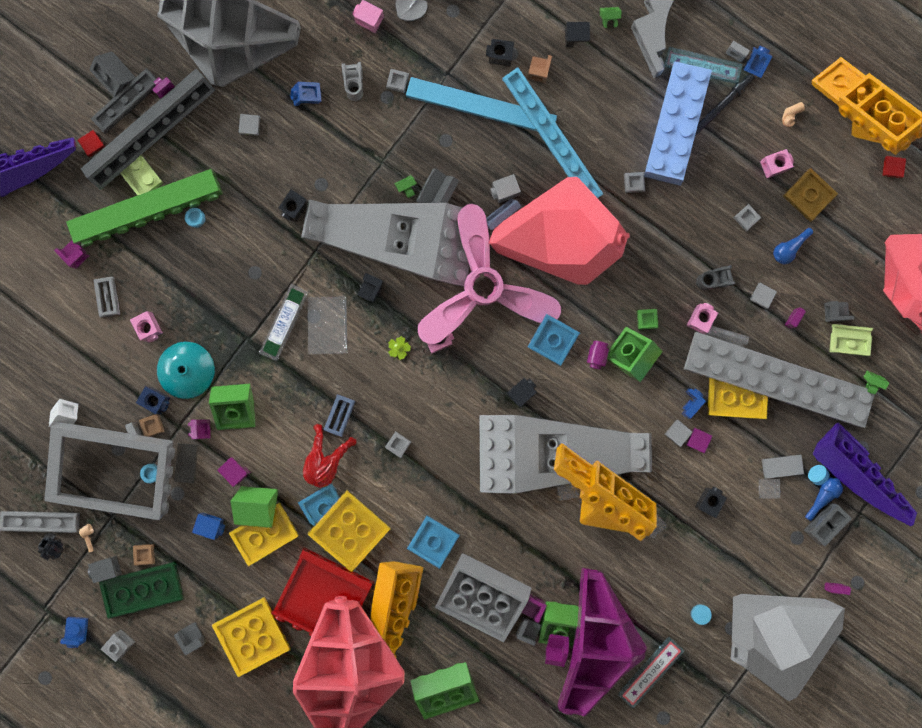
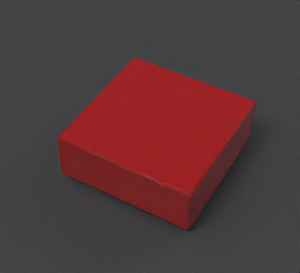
M94 130L77 140L89 157L105 148V145Z
M886 156L882 176L903 178L906 158Z

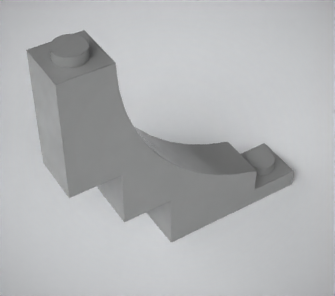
M644 0L649 14L634 20L631 26L653 78L660 76L664 70V62L658 56L662 55L666 48L665 26L669 9L674 0Z

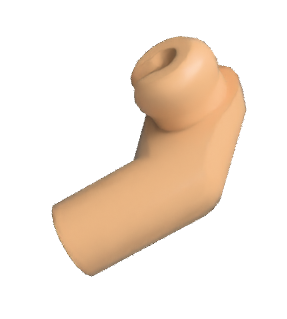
M802 102L785 109L782 117L784 126L792 127L795 124V115L805 110Z

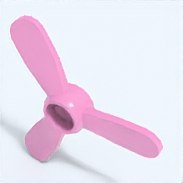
M474 204L463 207L458 213L457 221L462 246L472 272L465 280V291L440 304L421 320L418 325L419 338L424 343L435 345L453 332L469 315L476 304L487 306L496 301L515 313L539 323L542 322L546 314L558 319L561 314V306L555 298L530 288L503 284L500 274L490 268V240L486 215L483 209ZM480 274L490 278L494 283L492 293L487 296L488 299H484V297L479 296L473 290L474 282L480 277Z

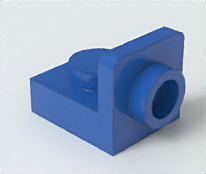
M759 46L757 49L753 47V52L744 70L762 78L772 55L769 54L770 50Z
M297 82L290 93L294 106H299L300 103L319 104L321 102L320 83Z
M687 389L686 391L694 399L693 401L689 400L683 406L684 411L682 415L687 419H691L706 402L702 398L704 395L697 389Z
M67 617L65 636L61 639L60 644H66L68 648H77L86 642L88 618Z

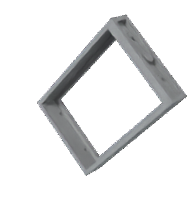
M58 422L51 426L45 501L160 520L169 510L167 496H169L171 491L169 478H171L173 473L171 459L175 455L173 441ZM65 437L159 452L153 508L60 493Z

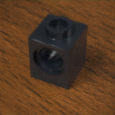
M492 39L491 45H487L486 49L489 63L511 67L514 42ZM500 49L504 51V54L497 55L495 51Z
M290 189L278 209L282 212V217L288 221L293 219L297 222L307 208L308 201ZM296 203L297 209L289 211L288 207L290 204Z
M523 378L506 394L520 408L537 393L535 390L537 386L530 378L528 380Z
M714 486L712 489L705 487L695 508L717 518L727 497L722 495L723 491ZM710 496H714L716 499L715 504L712 506L708 504Z

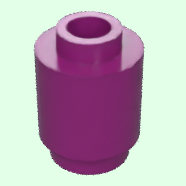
M593 341V345H590L587 358L590 368L601 370V367L606 366L609 353L608 343Z

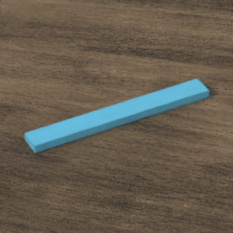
M517 67L503 77L502 80L568 177H578L597 198L602 196L603 192L520 69Z
M413 77L410 78L406 93L408 98L537 131L519 105ZM550 114L553 120L556 121L557 115Z

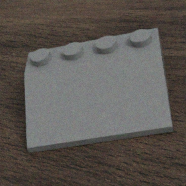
M462 553L435 608L504 642L528 602L531 587Z

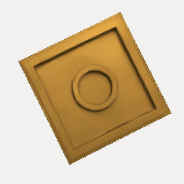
M809 168L783 197L811 222L838 193L815 171Z

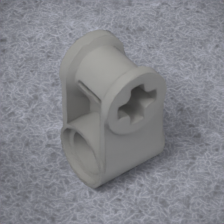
M361 62L353 65H345L343 63L342 74L347 97L352 101H358L363 97ZM352 87L359 88L357 92H350Z

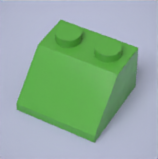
M625 327L609 349L607 360L628 376L641 382L663 351L652 340Z
M250 384L211 387L209 405L217 430L255 427L254 397Z
M546 601L547 606L542 614L538 643L547 644L549 635L554 634L569 637V648H573L579 607Z

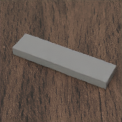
M1 511L0 531L79 532L80 513Z

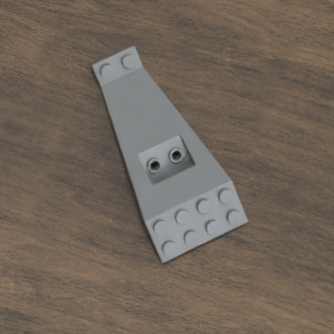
M308 200L301 238L317 241L428 279L464 287L470 267L462 246L457 221L458 213L463 207L448 203L325 204ZM401 223L404 225L403 230L400 228ZM398 242L401 244L400 248L397 247Z
M479 415L480 492L520 493L571 483L564 477H560L554 471V466L552 465V460L556 458L557 447L561 443L590 464L598 460L615 474L652 472L651 433H628L521 415ZM553 440L556 442L555 447L552 446Z

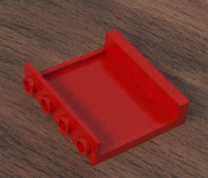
M305 547L271 614L275 615V618L281 622L287 621L291 623L292 627L299 631L305 630L310 632L309 635L312 636L325 603L334 600L337 596L347 597V600L358 601L362 607L374 581L354 571L351 572L346 567Z

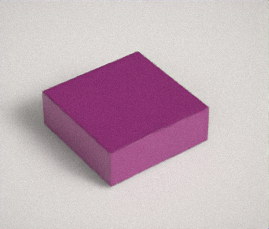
M800 307L794 309L785 326L790 329L797 327L806 313L805 310Z
M693 428L686 445L705 453L712 435Z
M825 583L824 590L830 593L846 595L851 593V588L847 585Z

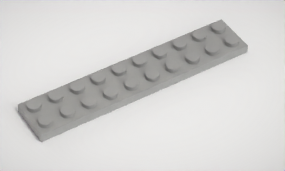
M699 332L694 333L684 366L685 370L861 428L866 426L874 399V394L867 392V388Z

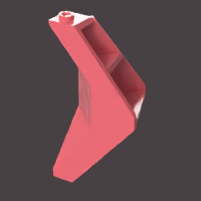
M567 177L495 227L489 244L500 255L575 284L588 285L622 257L630 235L626 233L619 221L578 177Z
M922 234L890 235L885 242V285L883 291L902 317L913 321L921 330L920 333H922Z
M337 596L334 600L325 603L293 680V694L314 728H363L404 684L405 671L358 601L347 600V597Z

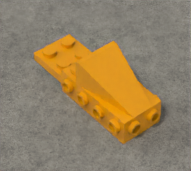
M842 57L812 79V85L839 106V112L843 117H847L852 121V136L880 143L885 150L891 151L895 155L901 150H906L915 139L922 137V112L870 73L864 75Z
M563 443L557 447L554 471L560 477H564L571 482L575 488L580 489V498L582 499L581 524L627 532L640 541L653 533L654 529L657 528L656 503L598 460L590 464Z

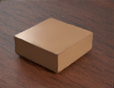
M159 414L139 420L144 436L151 437L165 432Z
M154 544L133 546L134 565L155 564Z

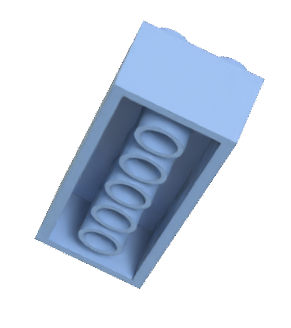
M674 61L644 177L681 186L710 80L711 69Z

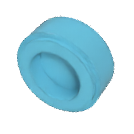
M191 208L185 214V221L191 227H201L205 222V214L198 208Z
M147 464L143 466L140 471L142 480L146 483L156 482L157 465Z
M816 465L810 469L808 477L813 484L822 485L829 479V471L822 465Z
M699 604L691 610V617L697 624L705 625L711 620L712 614L707 606Z

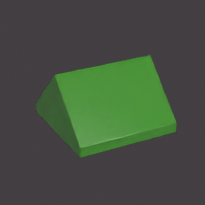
M241 486L231 500L234 524L272 528L278 489Z

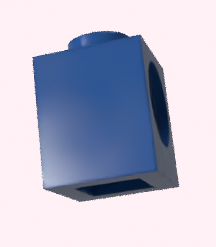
M202 512L197 516L192 533L215 540L223 535L225 519Z

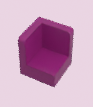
M73 240L63 249L56 248L54 250L69 267L74 269L78 268L89 257L81 246L73 243Z
M233 457L229 458L217 470L232 487L237 486L251 473L246 467L242 468Z
M530 594L528 602L521 613L539 623L547 605L545 601Z
M549 635L546 645L545 664L565 666L569 652V637Z

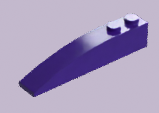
M74 137L51 142L45 148L41 145L34 146L28 152H25L24 149L17 150L16 154L8 156L7 153L0 154V197L6 196L10 192L33 182L64 161L76 150Z
M839 422L836 423L817 443L813 452L817 461L821 462L832 475L865 501L889 516L909 526H913L917 512L901 493H896L894 483L890 478L885 479L880 473L881 467L878 463L873 464L868 458L870 453Z

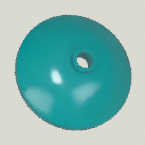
M179 342L171 345L162 353L157 365V376L162 388L170 395L181 399L195 398L203 394L210 387L215 375V365L210 353L201 345L193 342ZM182 366L185 367L184 373L180 372V367Z

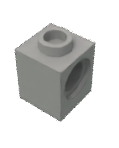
M514 174L492 182L493 188L490 189L493 199H497L498 203L520 196L521 193Z
M119 630L111 636L101 650L116 662L126 654L135 641L125 632Z

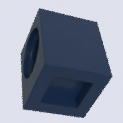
M145 386L136 403L154 414H162L170 405L168 402L170 397L151 386ZM154 396L158 398L156 406H153L151 403Z

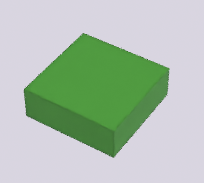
M657 309L637 310L638 330L658 328Z

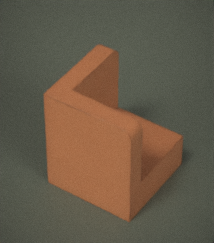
M548 55V59L532 57L527 79L546 83L552 56Z

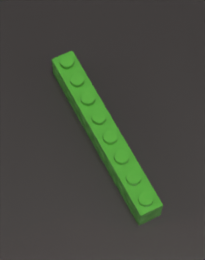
M209 169L66 221L73 243L87 247L92 245L93 241L111 238L112 234H123L134 226L142 227L148 221L164 219V215L170 213L178 214L186 207L194 208L199 206L200 202L216 200L223 193L215 172Z

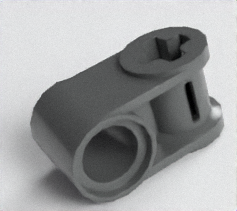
M732 265L700 274L696 279L697 287L701 290H709L735 285L736 282L733 281L731 273ZM704 276L710 279V285L704 283Z

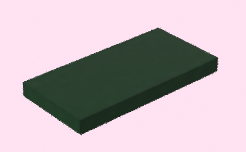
M176 561L99 582L107 619L184 599Z

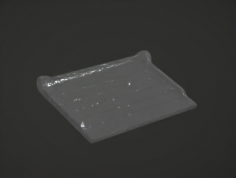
M346 296L308 297V354H347Z

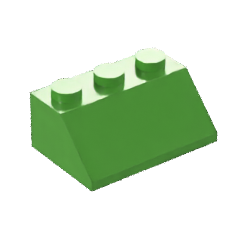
M466 662L457 663L452 667L440 669L434 673L410 680L415 702L424 720L479 702Z

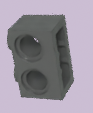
M829 503L804 531L817 544L826 546L852 518L839 505Z

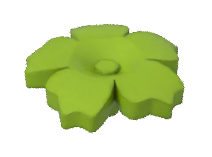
M402 336L396 338V341L391 339L388 342L391 349L388 352L390 357L396 358L398 355V358L401 360L407 355L406 352L411 351V346L408 342L405 343V338Z

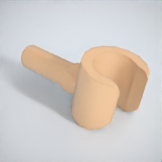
M91 524L85 525L79 531L80 536L86 541L89 553L94 551L89 536L94 533Z

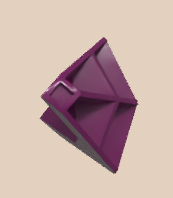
M583 567L581 570L577 630L570 668L558 700L559 711L567 715L577 714L586 716L622 676L645 659L647 648L604 577V574L599 570Z

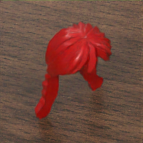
M316 424L313 426L316 436L312 451L305 459L303 477L307 483L321 488L332 483L336 476L340 459L347 452L348 448L355 446L357 442L356 439L350 437L332 455L324 457L322 453L323 426Z

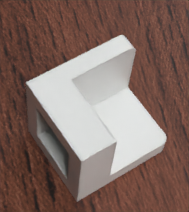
M59 399L50 412L49 427L58 422L74 424L77 420L78 404Z

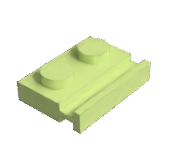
M142 155L120 173L137 195L157 189L163 184V181Z
M832 325L830 352L870 356L871 331L873 328Z

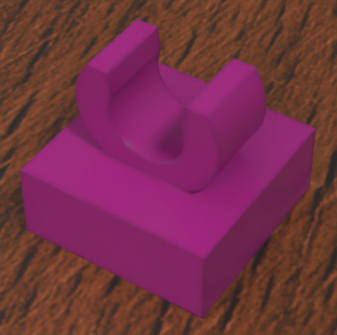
M158 77L154 81L156 86L152 90L161 99L175 86L167 77L164 80Z
M210 419L191 420L188 423V426H191V433H188L191 439L211 438Z

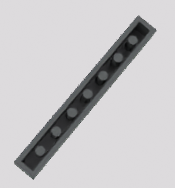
M195 69L81 168L86 178L99 190L104 188L210 96L215 89Z

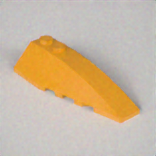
M393 561L383 562L379 565L370 620L395 658H397L395 652L402 644L403 638L401 636L403 630L408 628L410 620H408L409 614L416 607L423 567Z

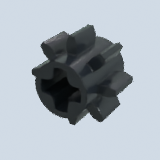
M55 535L52 538H43L38 545L40 557L47 561L50 558L53 560L59 558L63 553L64 544Z

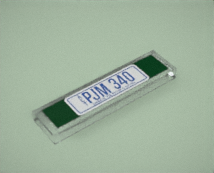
M293 284L290 285L260 349V354L278 361L307 299L308 291Z

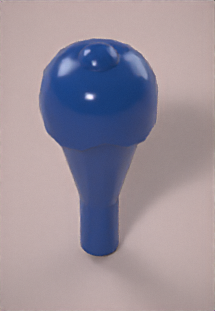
M807 228L798 237L778 244L773 251L775 260L784 265L791 263L803 242L813 234V230Z
M829 477L827 482L820 485L821 488L814 505L805 518L812 521L824 506L833 499L840 497L843 492V486L839 479Z

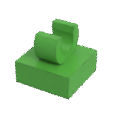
M619 7L600 8V17L603 19L602 23L605 28H607L609 20H613L614 27L618 26L617 19L621 18V9Z
M412 175L394 183L399 192L404 190L408 198L415 195L411 186L415 185L416 182Z
M868 370L863 376L868 382L865 387L868 389L867 392L874 395L879 387L886 390L889 382L884 377Z

